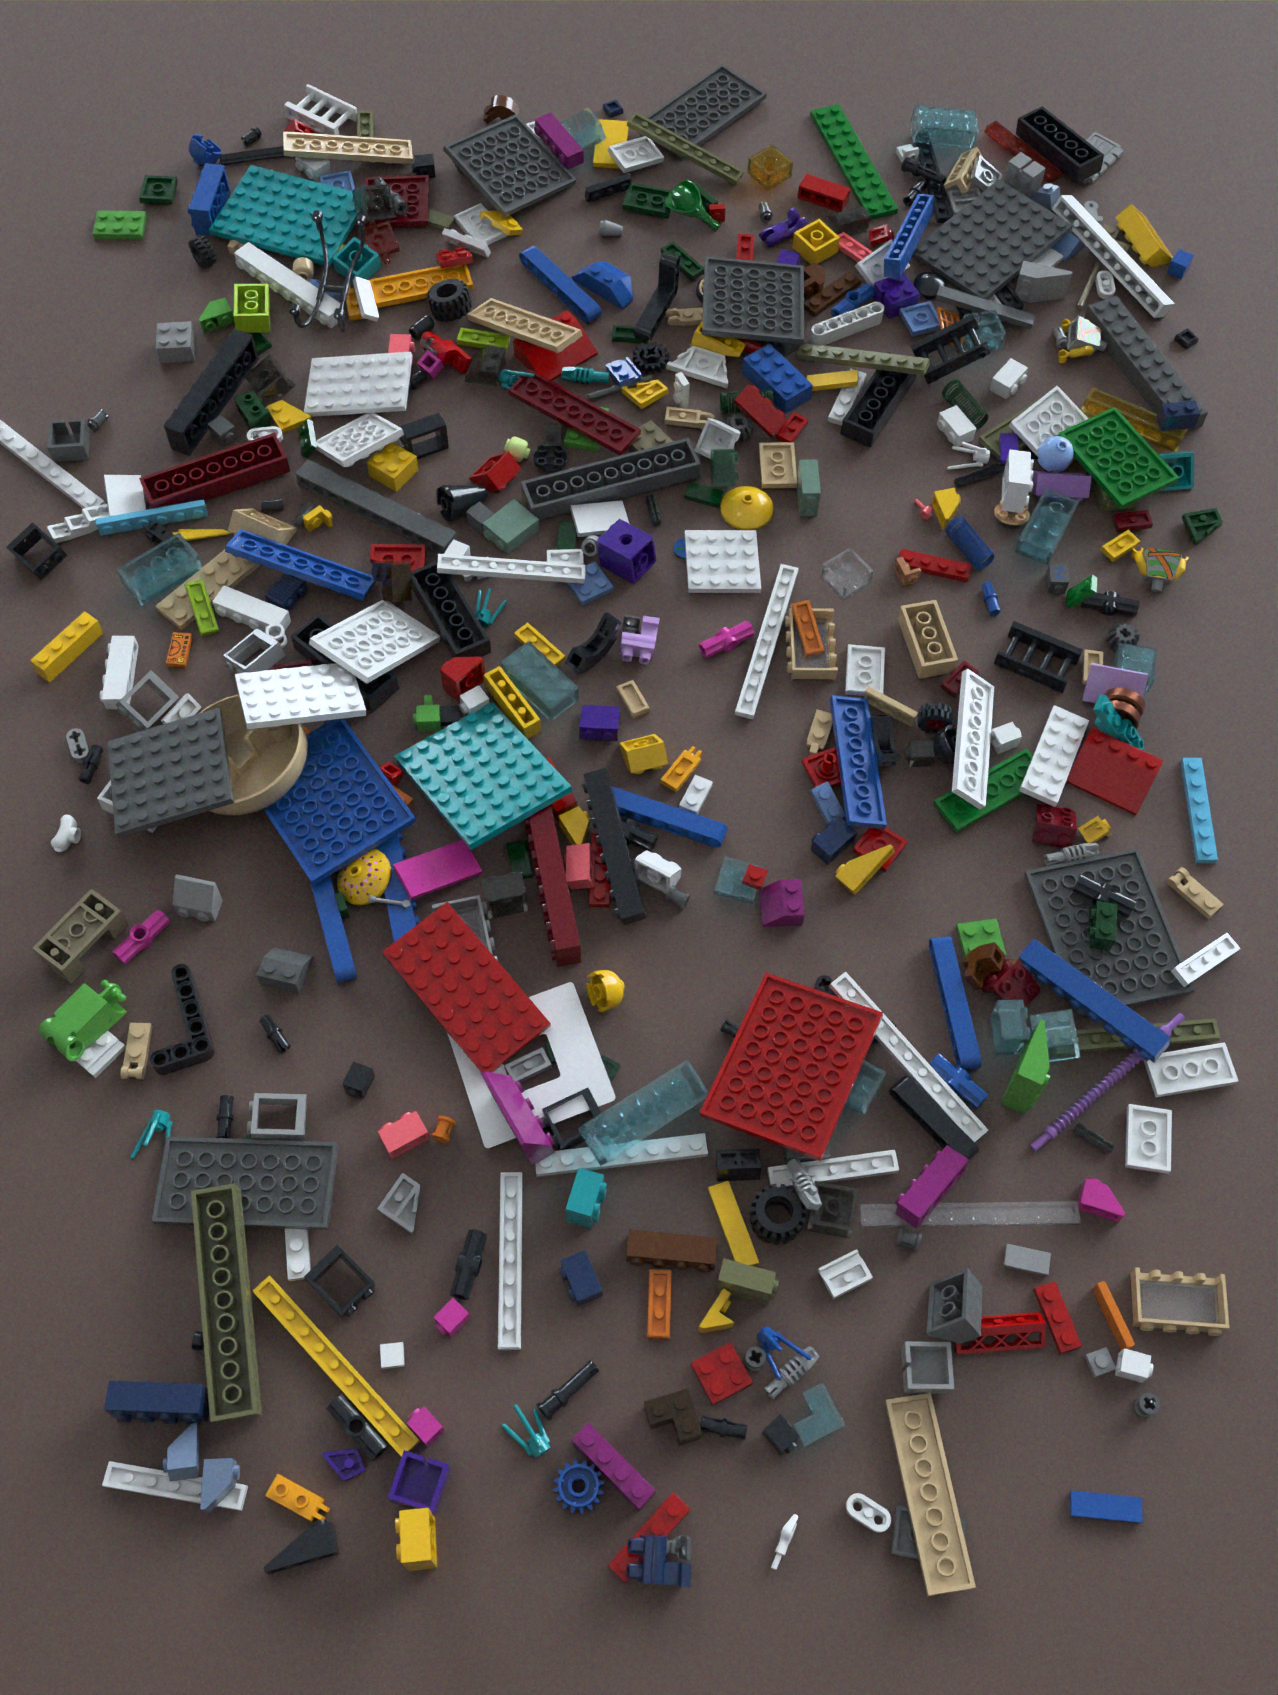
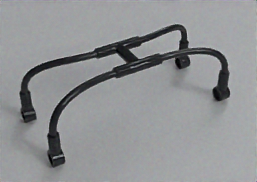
M315 210L312 220L316 223L317 230L319 231L324 255V272L318 288L317 302L312 314L303 324H301L300 318L301 307L298 304H291L289 313L293 315L294 322L299 328H305L314 319L320 303L323 301L325 292L341 293L339 300L340 308L335 309L334 318L337 319L341 332H345L344 304L347 300L352 271L365 244L366 217L361 214L356 216L355 224L359 227L361 234L360 246L349 267L347 276L344 278L343 286L326 285L328 280V254L323 234V213Z

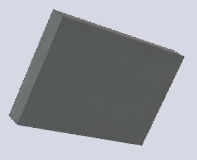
M896 1505L890 1555L919 1561L908 1507ZM960 1517L962 1530L965 1538L967 1519Z

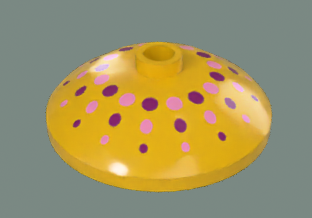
M374 848L341 868L337 876V888L339 892L343 893L345 901L361 906L370 903L368 898L371 895L379 898L390 881L391 866L388 858L381 851Z

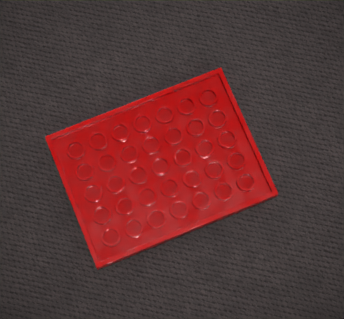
M765 972L699 1112L700 1116L821 1161L879 1027L883 1012Z

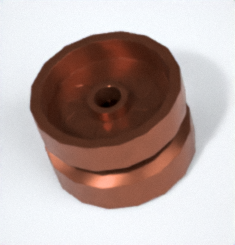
M1118 687L1107 690L1104 695L1113 704L1121 719H1129L1137 730L1145 709V701L1142 696L1127 688Z

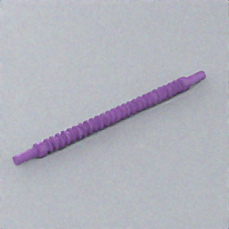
M1179 1013L1166 1025H1161L1158 1029L1170 1036L1172 1034L1171 1031L1183 1022L1185 1017ZM1133 1050V1054H1129V1058L1125 1057L1124 1061L1120 1062V1065H1116V1069H1112V1073L1108 1072L1107 1076L1103 1077V1080H1099V1084H1095V1088L1090 1089L1091 1092L1087 1091L1086 1096L1082 1095V1100L1078 1099V1103H1073V1107H1069V1111L1066 1110L1064 1112L1065 1115L1061 1114L1060 1119L1056 1118V1123L1052 1122V1126H1047L1044 1129V1133L1030 1145L1032 1151L1036 1152L1047 1141L1055 1139L1058 1136L1057 1133L1062 1132L1061 1129H1066V1125L1071 1124L1070 1121H1075L1074 1117L1078 1118L1079 1113L1083 1114V1109L1087 1110L1088 1106H1092V1102H1096V1098L1101 1097L1100 1094L1104 1095L1105 1090L1109 1091V1086L1113 1087V1083H1117L1118 1079H1122V1075L1125 1076L1126 1071H1131L1130 1067L1134 1068L1135 1064H1139V1060L1142 1061L1143 1058L1139 1056L1138 1051Z

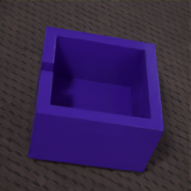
M904 273L900 279L885 278L874 283L873 289L875 294L872 298L875 302H880L884 305V314L888 319L900 315V308L918 304L920 293Z
M404 1450L388 1495L389 1501L411 1509L429 1508L432 1514L436 1516L451 1471L449 1464L430 1458L426 1461L424 1456Z

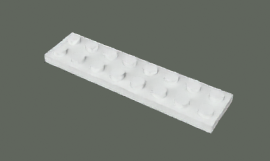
M967 668L962 671L952 792L978 809L986 807L994 686Z

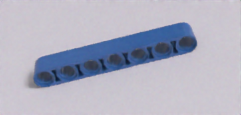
M533 245L519 253L522 264L585 323L588 324L602 315L600 306L536 246Z
M612 786L620 816L712 847H721L728 830L725 824Z
M328 876L315 885L310 881L337 984L358 978L335 898L331 877Z
M950 936L930 938L929 951L956 1065L964 1070L981 1068V1056L952 938Z

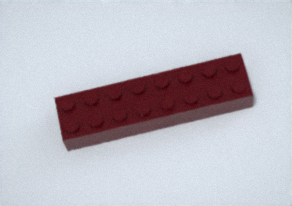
M272 433L139 479L151 509L198 500L205 501L290 472V468L276 434Z
M550 804L524 820L526 836L529 840V850L532 855L533 870L536 874L537 889H539L540 904L543 908L544 924H546L547 939L550 942L551 958L556 960L557 967L581 963V945Z

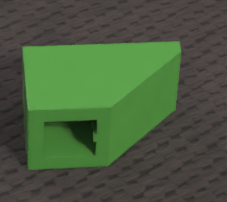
M225 297L209 302L199 318L203 334L235 323L233 312Z

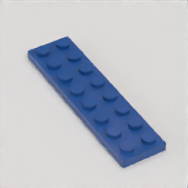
M242 529L225 546V552L235 557L244 558L252 563L261 564L269 569L278 570L286 575L295 576L303 581H309L320 587H326L337 593L351 596L354 599L363 601L376 584V581H373L372 575Z
M832 695L829 700L847 826L885 829L887 822L868 699Z

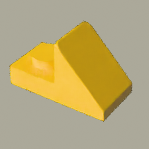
M723 1288L699 1325L698 1331L700 1333L729 1329L734 1326L732 1320L721 1314V1312L726 1313L732 1303L729 1300L731 1293Z

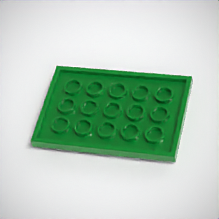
M1115 407L1058 433V436L1066 438L1072 444L1075 459L1120 510L1177 483L1179 480L1176 473Z

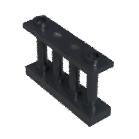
M973 314L910 345L915 357L929 358L928 354L937 350L943 363L933 367L930 361V365L924 375L927 384L936 382L940 378L991 354L987 342L980 343L975 332L979 327ZM969 334L974 347L965 351L959 338ZM953 342L959 355L949 359L943 346Z
M1013 621L1008 637L1012 639L1005 653L998 651L994 664L1063 693L1068 683L1064 676L1071 663L1077 665L1083 649ZM1018 642L1029 646L1022 660L1012 656ZM1036 649L1046 653L1040 667L1029 664ZM1053 656L1064 660L1057 675L1046 671Z

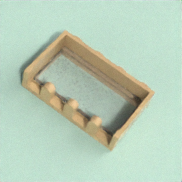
M789 608V615L785 616V627H788L786 642H789L786 656L790 658V662L787 663V673H791V681L793 679H831L836 681L838 667H835L837 655L834 654L836 640L833 638L835 624L832 623L834 609L812 608L824 653L805 657L793 612Z
M1137 1267L1130 1272L1133 1327H1140V1330L1152 1331L1154 1328H1159L1167 1333L1177 1332V1330H1185L1186 1334L1208 1332L1210 1336H1221L1222 1333L1229 1329L1225 1274H1220L1216 1278H1206L1204 1273H1197L1193 1277L1183 1276L1181 1271L1173 1272L1171 1275L1161 1274L1160 1270L1140 1273V1268Z

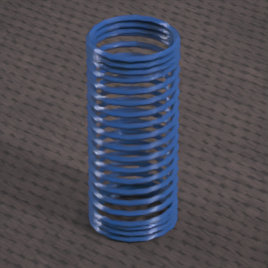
M957 517L947 525L945 532L976 570L986 568L993 561L994 553L983 542L981 537L977 535L964 517Z

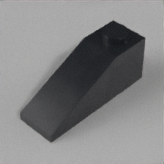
M327 1520L314 1522L313 1527L306 1529L264 1566V1572L270 1575L339 1555L334 1524L332 1522L327 1523Z

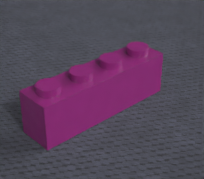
M551 112L535 119V134L550 148L562 165L569 170L584 163V150Z
M948 1145L942 1151L938 1150L932 1159L933 1162L930 1165L926 1164L920 1173L921 1176L917 1180L913 1179L908 1186V1191L905 1194L901 1193L895 1202L897 1205L895 1214L916 1229L919 1228L966 1171L969 1159Z
M589 1422L571 1439L572 1445L591 1464L595 1465V1468L638 1512L655 1495L656 1490Z

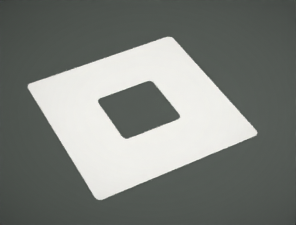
M568 982L529 997L551 1023V1026L541 1034L547 1035L560 1071L559 1078L521 1093L524 1099L529 1098L535 1109L532 1110L533 1115H539L540 1118L543 1117V1108L587 1087L598 1107L614 1101V1091L574 984ZM448 1034L484 1146L491 1148L516 1138L491 1095L481 1072ZM501 1065L493 1072L507 1075L504 1065ZM580 1095L547 1113L554 1124L590 1109L583 1095Z

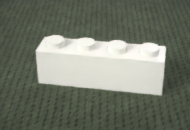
M112 636L111 643H108L109 656L105 660L106 675H103L102 682L104 687L103 691H100V701L103 702L106 709H117L116 704L133 688L139 649L135 636ZM131 697L126 701L129 705Z

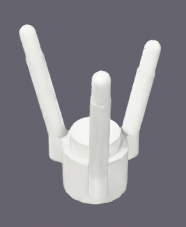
M962 442L961 445L967 448L952 446L953 450L973 454V460L976 463L949 466L947 469L983 467V464H987L989 461L990 450Z

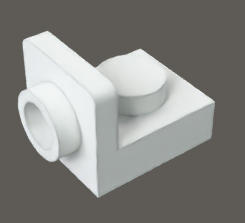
M911 144L899 146L896 148V154L901 162L906 157H910L912 161L917 162L919 148H913Z

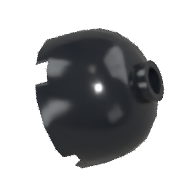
M953 724L942 728L933 739L934 754L947 764H954L957 729L954 728L956 725Z

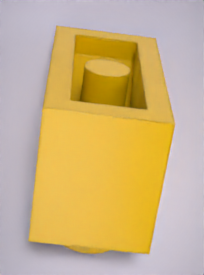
M955 488L934 491L931 504L942 530H945L957 513L958 506L961 504L960 495L956 493Z
M580 806L559 815V826L570 844H585L590 822L587 812H583Z

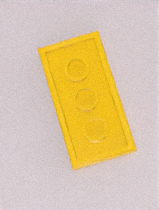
M598 119L593 167L620 169L608 153L609 146L627 141L629 130L627 121Z

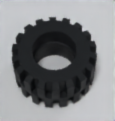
M442 280L437 282L427 292V300L432 315L438 321L452 322L457 319L459 320L461 317L466 316L470 312V308H472L467 285L462 280Z
M771 1184V1188H768V1186L763 1187L762 1192L758 1191L752 1201L749 1214L750 1224H752L753 1232H758L757 1237L760 1239L762 1237L766 1238V1243H770L771 1240L774 1241V1245H779L781 1241H783V1244L789 1242V1239L794 1240L797 1234L801 1232L805 1221V1205L800 1200L798 1194L793 1193L794 1188L790 1187L788 1190L785 1188V1184H781L780 1187H777L776 1184ZM771 1205L783 1206L789 1212L790 1220L783 1224L773 1223L766 1217L765 1209Z

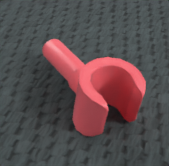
M918 499L914 500L921 508L920 515L923 519L927 520L932 516L930 513L932 511L931 506L923 505Z

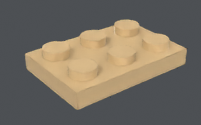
M794 442L759 443L761 487L797 488Z

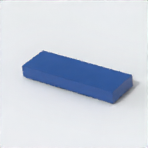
M1079 1491L1069 1492L1070 1517L1143 1523L1142 1498Z

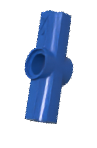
M869 283L863 284L857 290L849 291L846 298L831 309L832 316L836 317L859 308V306L874 296L875 291L872 285Z
M940 1054L936 1055L929 1063L956 1095L963 1098L973 1108L977 1109L987 1098L988 1094L971 1081L970 1075L964 1069L956 1068Z

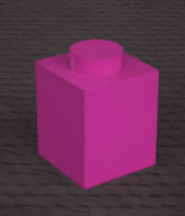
M429 350L417 362L419 368L433 380L444 368L441 360Z
M452 1298L434 1316L436 1323L434 1327L443 1336L447 1334L452 1338L470 1319V1315Z
M425 1406L421 1410L417 1408L408 1417L407 1425L427 1448L445 1431L443 1426Z

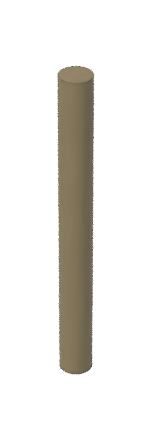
M1100 261L1095 263L1076 306L1078 310L1083 309L1097 273L1102 266Z

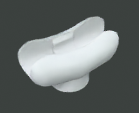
M66 814L61 817L60 828L51 840V845L56 852L66 851L71 843L77 844L80 841L81 829L77 828L76 820L70 815Z

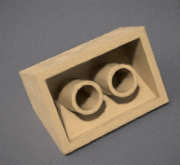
M253 508L233 510L228 531L234 533V536L242 529L284 545L290 541L297 531V528Z

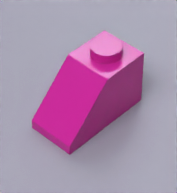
M1094 1178L1084 1180L1080 1187L1076 1209L1119 1222L1124 1217L1125 1211L1109 1186L1102 1184L1100 1180Z

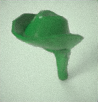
M689 180L681 181L667 196L665 204L674 212L688 217H697L704 223H707L713 230L720 228L718 221L712 219L706 213L700 191L693 182Z

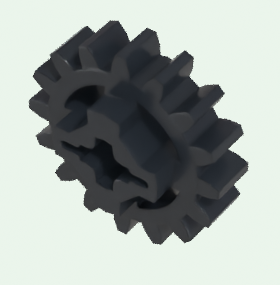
M648 341L646 345L642 342L641 347L636 346V350H633L632 361L636 367H639V371L645 370V374L648 371H651L652 374H654V371L660 373L661 368L666 369V364L669 362V352H667V348H663V344L657 345L656 341L653 344Z

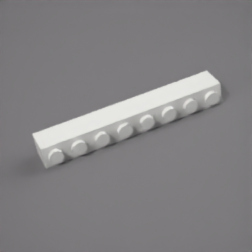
M249 242L234 252L236 265L240 269L245 270L252 277L260 280L262 284H268L274 292H278L286 300L298 304L309 315L312 314L317 302V287ZM324 293L323 301L320 303L315 318L323 325L333 328L338 324L337 319L334 318V311L336 308H340V303Z

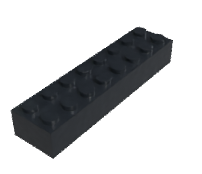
M234 329L227 336L224 344L219 347L218 352L210 360L205 370L201 372L197 381L192 384L191 389L183 397L179 406L174 409L171 417L166 420L164 429L172 450L190 456L209 430L208 423L219 416L259 359L253 335Z

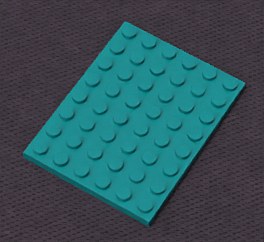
M250 165L209 228L210 235L235 240L243 244L249 242L255 247L287 256L308 258L313 263L324 265L319 231L317 230L316 223L312 220L313 212L319 210L323 213V234L328 254V267H330L333 262L332 257L339 252L355 225L356 216L362 213L369 199L364 194Z
M493 702L394 756L400 767L470 850L573 792L571 785Z

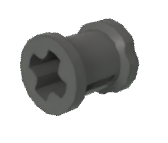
M672 885L666 894L665 901H670L683 910L691 894H685Z
M901 1226L895 1245H903L917 1252L922 1233L916 1234L905 1230Z
M754 1346L747 1350L744 1364L748 1370L757 1372L763 1368L766 1360L763 1349ZM752 1355L755 1358L759 1357L758 1364L755 1361H750Z
M1151 1393L1143 1394L1134 1402V1411L1141 1418H1149L1160 1409L1159 1399ZM1146 1402L1150 1405L1148 1409L1144 1407Z

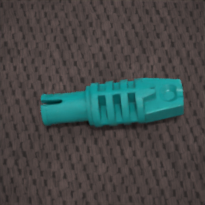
M563 367L562 379L572 382L579 381V383L583 381L584 383L588 382V384L593 382L608 384L609 372L594 371L593 368Z

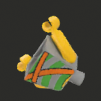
M1078 316L1072 322L1064 319L1060 327L1063 328L1064 333L1068 332L1067 349L1070 352H1067L1065 349L1060 350L1058 362L1065 363L1067 357L1091 356L1096 350L1103 352L1107 342L1101 340V329L1081 316Z
M1133 547L1131 557L1135 559L1144 581L1152 582L1151 591L1156 593L1162 592L1163 584L1169 585L1185 572L1186 562L1189 559L1187 556L1185 559L1181 558L1182 553L1149 547H1147L1144 553L1142 547L1140 551H1136Z

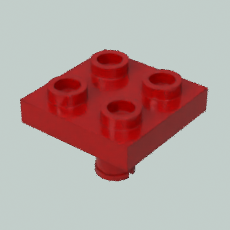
M836 747L802 759L801 763L814 788L827 781L831 788L841 785Z

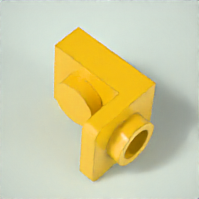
M320 505L303 516L305 528L309 532L318 528L323 522L329 528L333 526L332 514L327 509L324 510Z
M1099 816L1078 828L1087 843H1095L1106 835L1107 837L1111 836L1109 832L1111 826L1106 819L1101 820Z

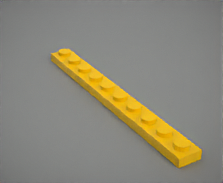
M270 1275L253 1290V1293L401 1457L404 1450L410 1452L420 1442Z

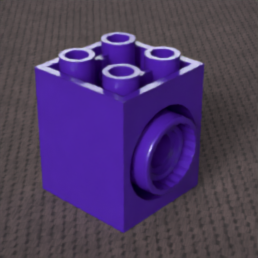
M621 519L612 524L596 541L600 565L633 584L657 562L653 536Z

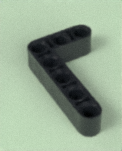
M665 252L662 253L659 262L658 286L635 326V337L651 341L666 315V311L677 294L680 257Z
M182 963L172 968L171 976L189 1040L156 1050L151 1054L150 1063L160 1075H166L208 1061L215 1053L195 979L189 967ZM182 974H187L184 978H179ZM192 992L189 996H184L185 993ZM197 1010L194 1014H189L190 1011ZM202 1028L200 1032L194 1033L195 1029ZM207 1046L204 1051H199L201 1047ZM187 1053L185 1057L178 1058L180 1054ZM166 1060L164 1064L157 1065L159 1061Z

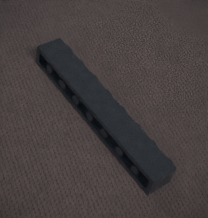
M606 768L583 774L585 781L582 782L584 792L589 795V799H586L589 811L593 810L594 816L591 817L594 829L597 828L598 835H595L597 844L602 846L603 849L600 856L603 865H607L608 870L605 871L607 882L612 884L613 889L609 891L612 901L616 900L617 907L614 908L617 920L621 919L623 925L647 919L609 773Z

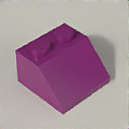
M781 879L759 890L762 927L803 925L805 913L801 879Z

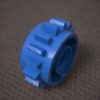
M574 1460V1465L570 1466L568 1463H565L566 1469L564 1471L558 1470L560 1478H554V1483L558 1487L553 1489V1493L559 1494L556 1502L563 1501V1510L569 1507L571 1508V1514L579 1510L580 1514L583 1515L586 1508L590 1512L593 1511V1503L600 1504L597 1497L604 1495V1491L599 1489V1487L604 1486V1481H598L601 1472H594V1464L588 1467L586 1460L582 1464H578L577 1460ZM577 1481L583 1482L586 1486L585 1490L581 1493H576L572 1490L573 1484Z

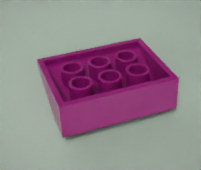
M482 1072L481 1075L531 1165L533 1166L555 1153L552 1145L555 1143L549 1132L544 1134L542 1130L544 1124L539 1115H533L532 1110L535 1108L530 1099H524L521 1093L525 1091L520 1082H514L510 1075Z

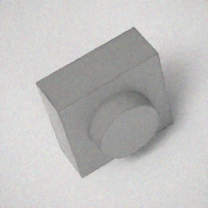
M1107 1347L1084 1356L1094 1378L1116 1370Z

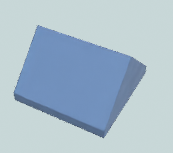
M1069 232L1051 248L1062 254V260L1065 262L1086 247V245Z

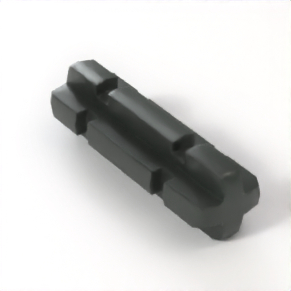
M654 494L647 495L646 503L652 525H661L662 519L659 515L656 497Z
M1078 1123L1075 1126L1074 1134L1079 1137L1083 1136L1085 1141L1096 1148H1102L1101 1151L1106 1154L1111 1153L1115 1145L1108 1139L1105 1141L1103 1136L1090 1128L1089 1130L1086 1129L1087 1126L1082 1123Z

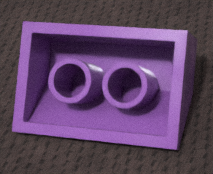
M1033 471L1032 493L1037 495L1039 499H1048V496H1055L1057 500L1073 497L1072 500L1083 501V498H1089L1091 476L1087 474Z

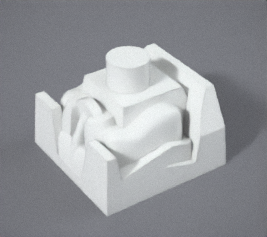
M707 418L694 451L725 466L730 462L728 460L733 451L734 444L741 433L739 430L721 421Z

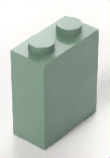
M817 459L799 460L797 474L799 516H817L821 495Z
M515 499L483 522L485 538L494 542L499 550H503L507 554H510L539 531V519Z

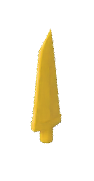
M179 529L178 532L173 534L178 537L180 542L228 535L232 534V532L223 529Z

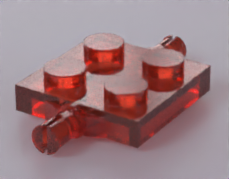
M371 215V218L368 216L367 220L370 225L365 227V245L378 253L379 257L383 258L384 264L387 265V262L388 264L391 262L388 255L400 251L389 221L376 223L374 216Z

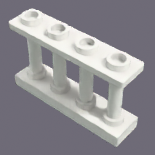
M309 84L305 86L307 96L297 105L290 102L284 105L288 119H296L319 134L339 135L338 128L348 118L355 122L357 121V108ZM311 100L317 103L309 111L303 109ZM323 107L329 109L322 117L315 115ZM336 112L342 115L334 123L327 121Z

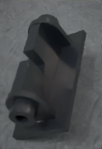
M150 522L148 528L144 525L142 526L146 532L145 536L150 541H156L164 551L169 550L173 554L175 553L172 547L177 546L180 542L176 535L169 530L165 533L166 528L157 522Z

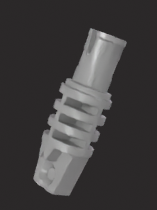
M1084 843L1064 847L1060 852L1045 854L1044 858L1047 859H1044L1046 866L1096 857L1099 856V845L1097 843Z
M796 1159L790 1160L787 1163V1167L792 1174V1184L800 1200L807 1209L818 1210L822 1203L810 1174L804 1171L799 1159L797 1161Z
M811 1346L803 1350L812 1357L811 1360H807L800 1354L794 1355L778 1370L781 1380L775 1378L763 1388L766 1393H769L768 1396L774 1400L787 1386H793L817 1361L819 1355Z

